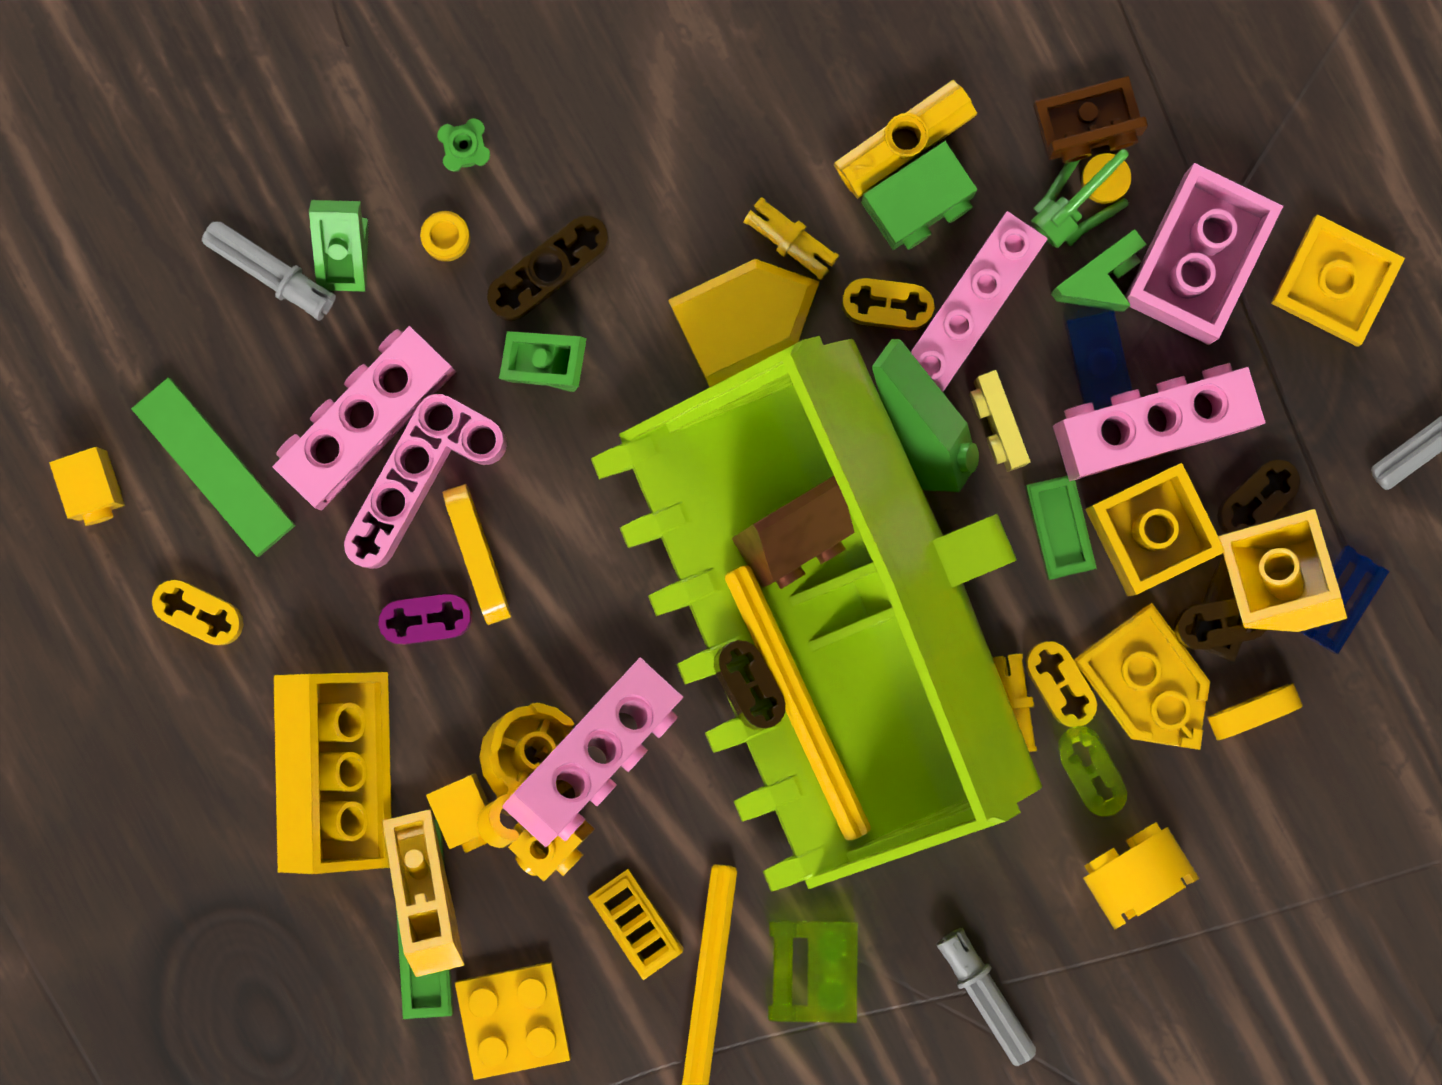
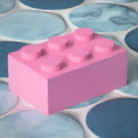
M1194 163L1184 174L1125 295V298L1130 303L1129 307L1207 345L1212 344L1219 339L1283 205Z

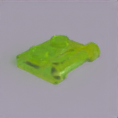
M770 920L769 936L774 937L773 1004L768 1005V1020L777 1022L857 1023L858 923ZM793 938H808L807 1005L793 1004Z

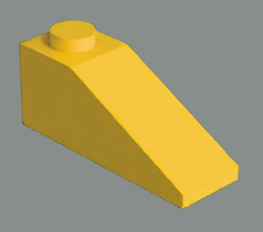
M431 810L383 820L403 952L415 976L419 977L464 966L456 915Z

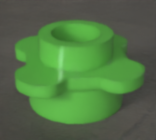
M469 119L466 124L455 127L445 124L439 129L437 137L444 145L446 155L443 158V164L448 170L456 172L461 167L483 166L489 161L490 151L485 147L482 137L485 127L480 120ZM467 141L468 147L461 149L459 147L460 142Z

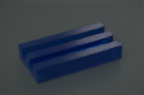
M1349 545L1343 547L1332 565L1337 581L1349 562L1357 565L1340 591L1344 607L1365 573L1368 572L1371 574V577L1346 615L1347 619L1343 620L1332 639L1328 638L1327 634L1335 622L1319 626L1317 630L1311 628L1300 631V633L1334 654H1339L1390 572L1384 567L1374 564L1373 560L1358 554Z

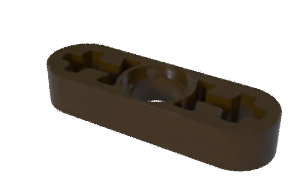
M590 215L576 217L496 278L489 286L487 293L488 304L495 315L507 321L523 318L600 259L607 251L609 245V236L605 225L598 218ZM583 227L587 232L596 229L599 232L595 237L597 247L591 251L587 246H582L576 250L573 256L579 262L571 267L566 254L556 245L561 241H565L566 247L569 249L579 240L576 233L578 229ZM553 255L562 262V272L554 281H542L535 275V264L542 256ZM526 270L531 283L541 291L532 296L528 287L518 296L521 304L518 308L513 310L509 305L500 308L498 303L502 300V295L499 291L505 286L514 291L523 285V279L517 275Z

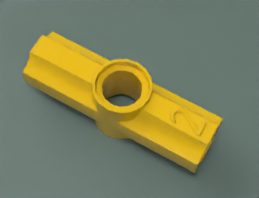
M953 79L906 113L894 116L886 127L834 162V167L846 187L858 199L905 165H909L920 158L925 151L977 116V111L967 93ZM900 129L911 130L918 138V145L910 150H903L894 144L892 135Z

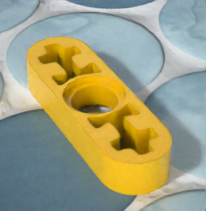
M467 484L443 491L446 508L487 625L511 618L510 608Z

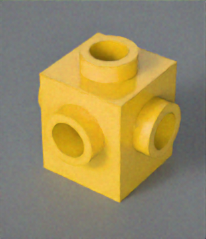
M585 820L566 841L557 836L545 847L518 822L514 829L520 835L508 848L516 854V862L525 872L532 876H538L544 882L556 870L564 876L580 860L583 854L577 848L595 829Z

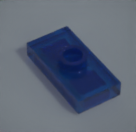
M1114 310L1066 321L1065 327L1083 404L1092 402L1095 411L1112 406L1110 397L1132 391Z

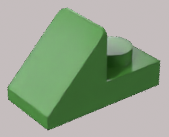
M311 200L309 219L316 284L328 291H365L367 283L368 220L367 218H362L361 201Z
M1134 229L1058 285L1051 295L1057 302L1124 312L1130 306V303L1110 278L1109 274L1113 273L1119 279L1141 262L1136 254L1147 244Z
M507 331L499 379L512 383L547 385L575 392L579 387L587 338Z

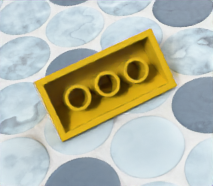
M388 672L274 675L278 873L322 874L390 868L382 822L383 820L391 819Z

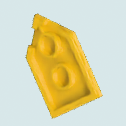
M754 259L669 299L668 302L709 388L798 343L820 281Z
M1153 603L1136 612L1074 659L1079 670L1130 739L1201 749L1202 726L1206 701H1208L1210 680L1187 649L1177 640L1175 633Z

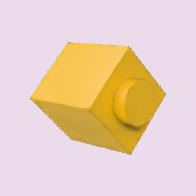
M93 447L49 462L67 518L77 521L84 520L85 526L94 525L113 518L112 510L125 506L107 450Z
M476 773L426 795L449 849L462 845L466 853L487 844L478 832L477 821L480 812L489 802Z

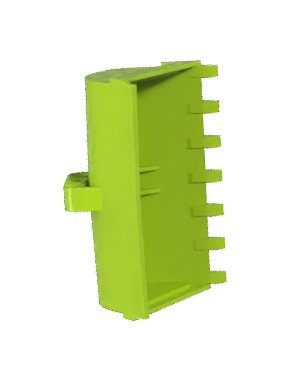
M820 336L804 339L620 433L619 437L622 444L591 458L599 479L633 469L650 513L620 527V531L628 548L659 538L662 539L679 581L649 595L650 603L656 616L689 606L707 649L676 664L684 684L715 675L714 658L718 650L724 645L742 640L755 646L725 581L727 573L747 565L732 538L832 476H835L848 505L855 533L841 541L846 550L823 564H820L817 557L804 563L801 567L805 575L782 589L779 588L775 581L761 588L870 823L871 830L855 840H846L786 711L782 720L777 725L764 730H753L743 724L729 700L735 717L705 732L713 753L745 742L747 743L764 785L733 801L738 814L743 822L776 811L794 855L763 870L771 892L804 880L808 889L1006 822L1021 813L1017 805L1018 802L1043 787L963 584L1017 561L998 514L943 536L854 339L823 345ZM732 650L730 652L732 661L726 664L730 673L739 671L747 684L750 681L743 667L749 663L748 657L745 654L737 656ZM753 687L750 688L756 702L750 708L754 717L763 715L768 720L767 710L772 707V702L769 698L760 700Z

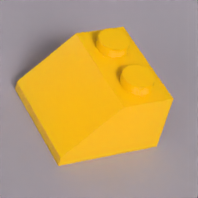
M1315 509L1218 536L1225 549L1223 555L1244 628L1300 632L1347 619L1341 593Z

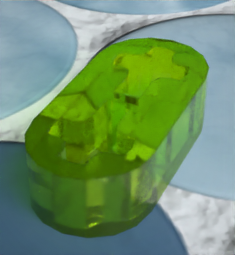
M1077 726L1068 729L1063 733L1058 744V752L1064 769L1085 806L1092 813L1098 816L1116 814L1124 807L1127 801V790L1123 778L1098 734L1088 727ZM1080 741L1084 747L1093 745L1088 749L1093 764L1085 767L1078 755L1069 757L1074 753L1072 745ZM1100 775L1106 787H1113L1111 789L1113 796L1111 799L1105 801L1101 795L1095 796L1097 791L1093 778Z

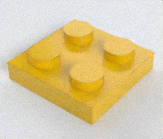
M1317 214L1313 218L1271 304L1358 347L1363 344L1405 258Z
M553 962L455 982L474 1080L571 1060Z

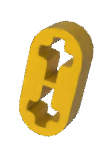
M862 278L851 282L845 289L842 298V309L846 317L852 322L861 325L909 331L918 330L929 322L934 312V299L928 290L916 284ZM861 289L870 290V298L885 301V307L870 306L867 314L858 313V305L850 303V297H857ZM909 295L918 296V304L925 306V312H919L915 320L906 319L907 314L905 310L890 308L891 302L906 303Z
M179 580L166 581L159 585L153 594L152 606L157 617L207 643L227 645L237 640L242 633L244 625L243 616L238 608L190 583ZM180 589L183 590L182 600L195 607L193 613L190 614L186 611L176 610L173 615L169 614L170 604L164 601L165 596L168 593L177 594ZM225 610L228 613L226 621L232 625L229 632L220 631L215 637L212 634L214 626L200 618L204 611L211 615H220Z
M1046 641L1036 644L1031 648L1026 657L1025 667L1053 717L1067 727H1081L1088 724L1097 711V701L1070 653L1063 645L1056 642ZM1043 650L1048 655L1058 654L1061 661L1055 665L1062 678L1058 683L1054 681L1049 672L1039 673L1036 669V666L1041 662L1039 653ZM1065 685L1071 695L1074 697L1083 695L1086 703L1081 706L1083 715L1078 719L1074 714L1064 715L1061 708L1067 702L1060 688Z
M1294 683L1218 711L1207 718L1216 740H1222L1302 708L1303 705Z

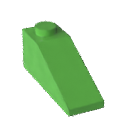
M891 339L872 365L882 403L922 490L960 492L970 475L977 469L979 462L978 448L972 442L968 424L900 339Z

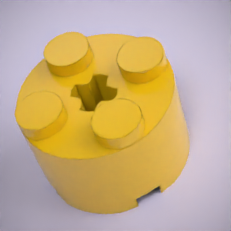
M1155 822L1126 840L1130 850L1119 856L1115 848H1112L1084 865L1089 875L1083 879L1114 930L1126 924L1121 914L1125 913L1128 920L1136 915L1138 917L1186 888L1181 878L1184 879L1187 885L1199 879V876L1168 827L1161 830L1158 823Z

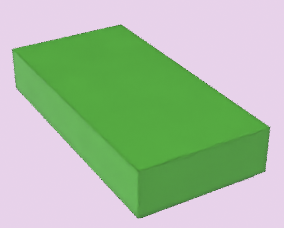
M1067 475L1026 485L1025 490L1047 580L1097 569L1076 481H1069Z

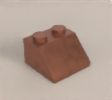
M832 476L734 536L732 540L747 565L752 568L761 588L776 581L779 588L782 589L805 575L801 567L804 563L817 557L820 564H823L846 550L841 541L855 532L848 505L835 476Z

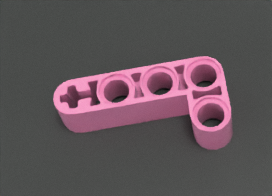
M434 394L424 398L414 412L346 535L344 548L348 558L354 564L369 569L380 568L387 564L451 450L481 465L493 464L500 460L507 447L506 436L503 430L491 419L449 396ZM438 406H447L453 412L452 423L444 430H432L428 423L430 412ZM480 429L492 430L496 437L494 448L486 454L474 453L471 448V438ZM415 448H423L429 455L428 466L420 473H409L405 467L406 455ZM398 490L405 497L404 509L400 514L388 517L381 509L382 498L386 493ZM374 516L378 521L394 526L390 534L383 529H380L374 543L380 547L379 553L377 555L368 553L363 558L364 549L358 545L362 537L371 539L378 526L369 523L371 517Z

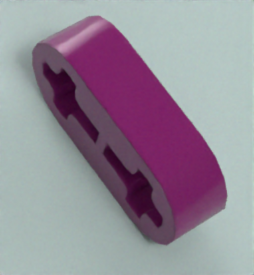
M453 594L405 599L389 603L384 607L379 615L378 626L385 639L394 644H413L443 640L463 635L472 623L473 613L465 599ZM452 602L454 609L462 610L463 619L455 621V629L448 630L446 623H430L429 614L444 612L445 603ZM401 608L404 610L405 616H422V624L407 627V635L400 637L397 629H390L389 620L396 618L397 610Z

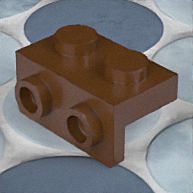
M1129 76L1037 100L1033 105L1048 160L1062 157L1063 163H1072L1085 159L1092 155L1090 149L1108 144L1111 151L1133 146L1139 142L1137 136H1141L1148 127L1146 116L1140 117Z

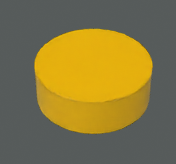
M1099 154L1086 164L1081 175L1082 188L1115 154ZM1123 161L1088 198L1100 204H1110L1121 199L1131 184V171L1128 164Z
M436 212L430 215L422 225L420 233L422 245L428 254L437 260H456L469 247V228L465 221L454 212Z

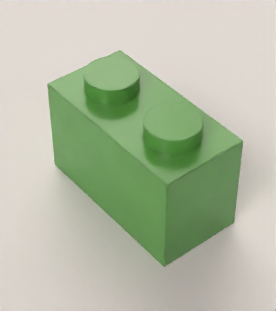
M944 141L864 193L861 203L892 250H895L902 244L909 250L932 235L928 227L945 217L947 222L951 223L972 209L973 206L969 201L974 198L978 189L946 141Z

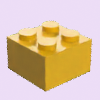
M1182 463L1085 509L1127 596L1137 595L1225 552Z

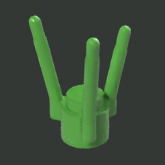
M1125 149L1119 151L1070 201L1061 197L1055 202V199L1079 161L1065 163L1045 197L1033 208L1037 215L1031 220L1034 228L1047 237V241L1052 246L1059 248L1064 242L1072 246L1084 233L1128 206V200L1123 198L1077 225V222L1082 218L1077 208L1128 157V151Z

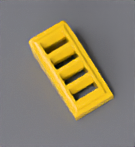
M629 868L588 896L642 980L683 953V946ZM628 887L633 895L610 911L605 902ZM637 904H640L644 912L621 927L617 918ZM650 920L655 928L632 943L628 935ZM661 937L666 945L644 960L639 952Z

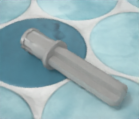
M212 222L202 236L204 245L275 290V297L279 300L286 298L318 321L322 320L324 314H327L331 309L336 295L308 279V277L302 274V268L299 266L289 267L222 222Z
M1442 416L1372 466V476L1383 489H1391L1442 452Z
M963 928L950 932L942 938L943 940H939L936 946L958 978L956 983L958 988L966 989L1013 1065L1019 1066L1031 1060L1036 1055V1047L990 976L989 972L992 967L989 963H983Z

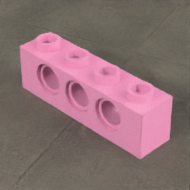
M1008 211L911 351L912 355L942 392L1048 239Z
M410 326L403 333L399 329L393 331L380 344L378 350L382 354L369 368L365 364L359 366L346 379L344 385L348 389L335 403L331 399L325 401L310 417L314 424L300 438L297 434H294L276 452L280 459L272 467L314 508L322 511L412 418L423 399L434 395L456 373L453 367ZM395 368L406 370L408 382L405 388L397 393L387 392L383 383L385 375ZM360 403L371 404L374 411L371 423L364 428H354L350 422L352 409ZM335 438L339 444L337 458L330 463H320L316 456L318 444L323 439Z
M1227 363L1202 371L1204 380L1187 384L1185 376H1181L1156 384L1158 393L1141 397L1139 389L1110 397L1112 403L1110 407L1095 411L1091 402L1065 410L1066 419L1053 425L1069 481L1250 430L1265 424L1249 367L1232 371L1231 364ZM1196 395H1203L1210 401L1212 413L1209 419L1199 416L1195 411L1194 399ZM1150 408H1157L1164 413L1167 424L1163 432H1158L1150 426L1148 422ZM1104 421H1111L1119 427L1121 439L1118 445H1111L1103 439L1101 427Z
M640 657L521 784L502 807L545 847L557 836L566 841L586 820L579 814V811L589 800L595 806H598L617 786L610 777L620 766L629 772L647 753L648 750L641 743L651 732L660 738L676 721L678 716L672 709L682 700L683 696ZM619 713L631 715L636 721L637 730L625 727L620 721ZM588 746H594L602 750L606 756V764L595 762L588 753ZM556 780L568 782L575 791V798L571 799L562 796L556 788Z

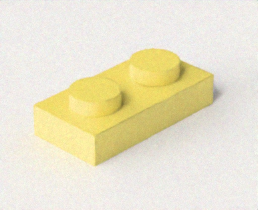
M994 370L978 376L974 381L976 390L970 391V397L979 419L984 417L988 419L993 435L987 437V442L995 463L998 465L1004 462L1007 472L1026 466L1030 463V459L997 371Z

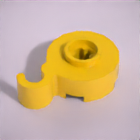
M541 703L517 707L494 722L483 737L479 756L482 773L496 794L497 799L482 809L478 816L477 827L482 839L490 846L503 848L518 839L519 834L516 830L507 829L500 822V813L511 816L502 806L573 730L572 727L575 724L572 719L556 707ZM530 746L535 748L537 752L534 757L540 758V762L535 764L529 762L524 750ZM556 780V788L560 794L572 788L568 782Z

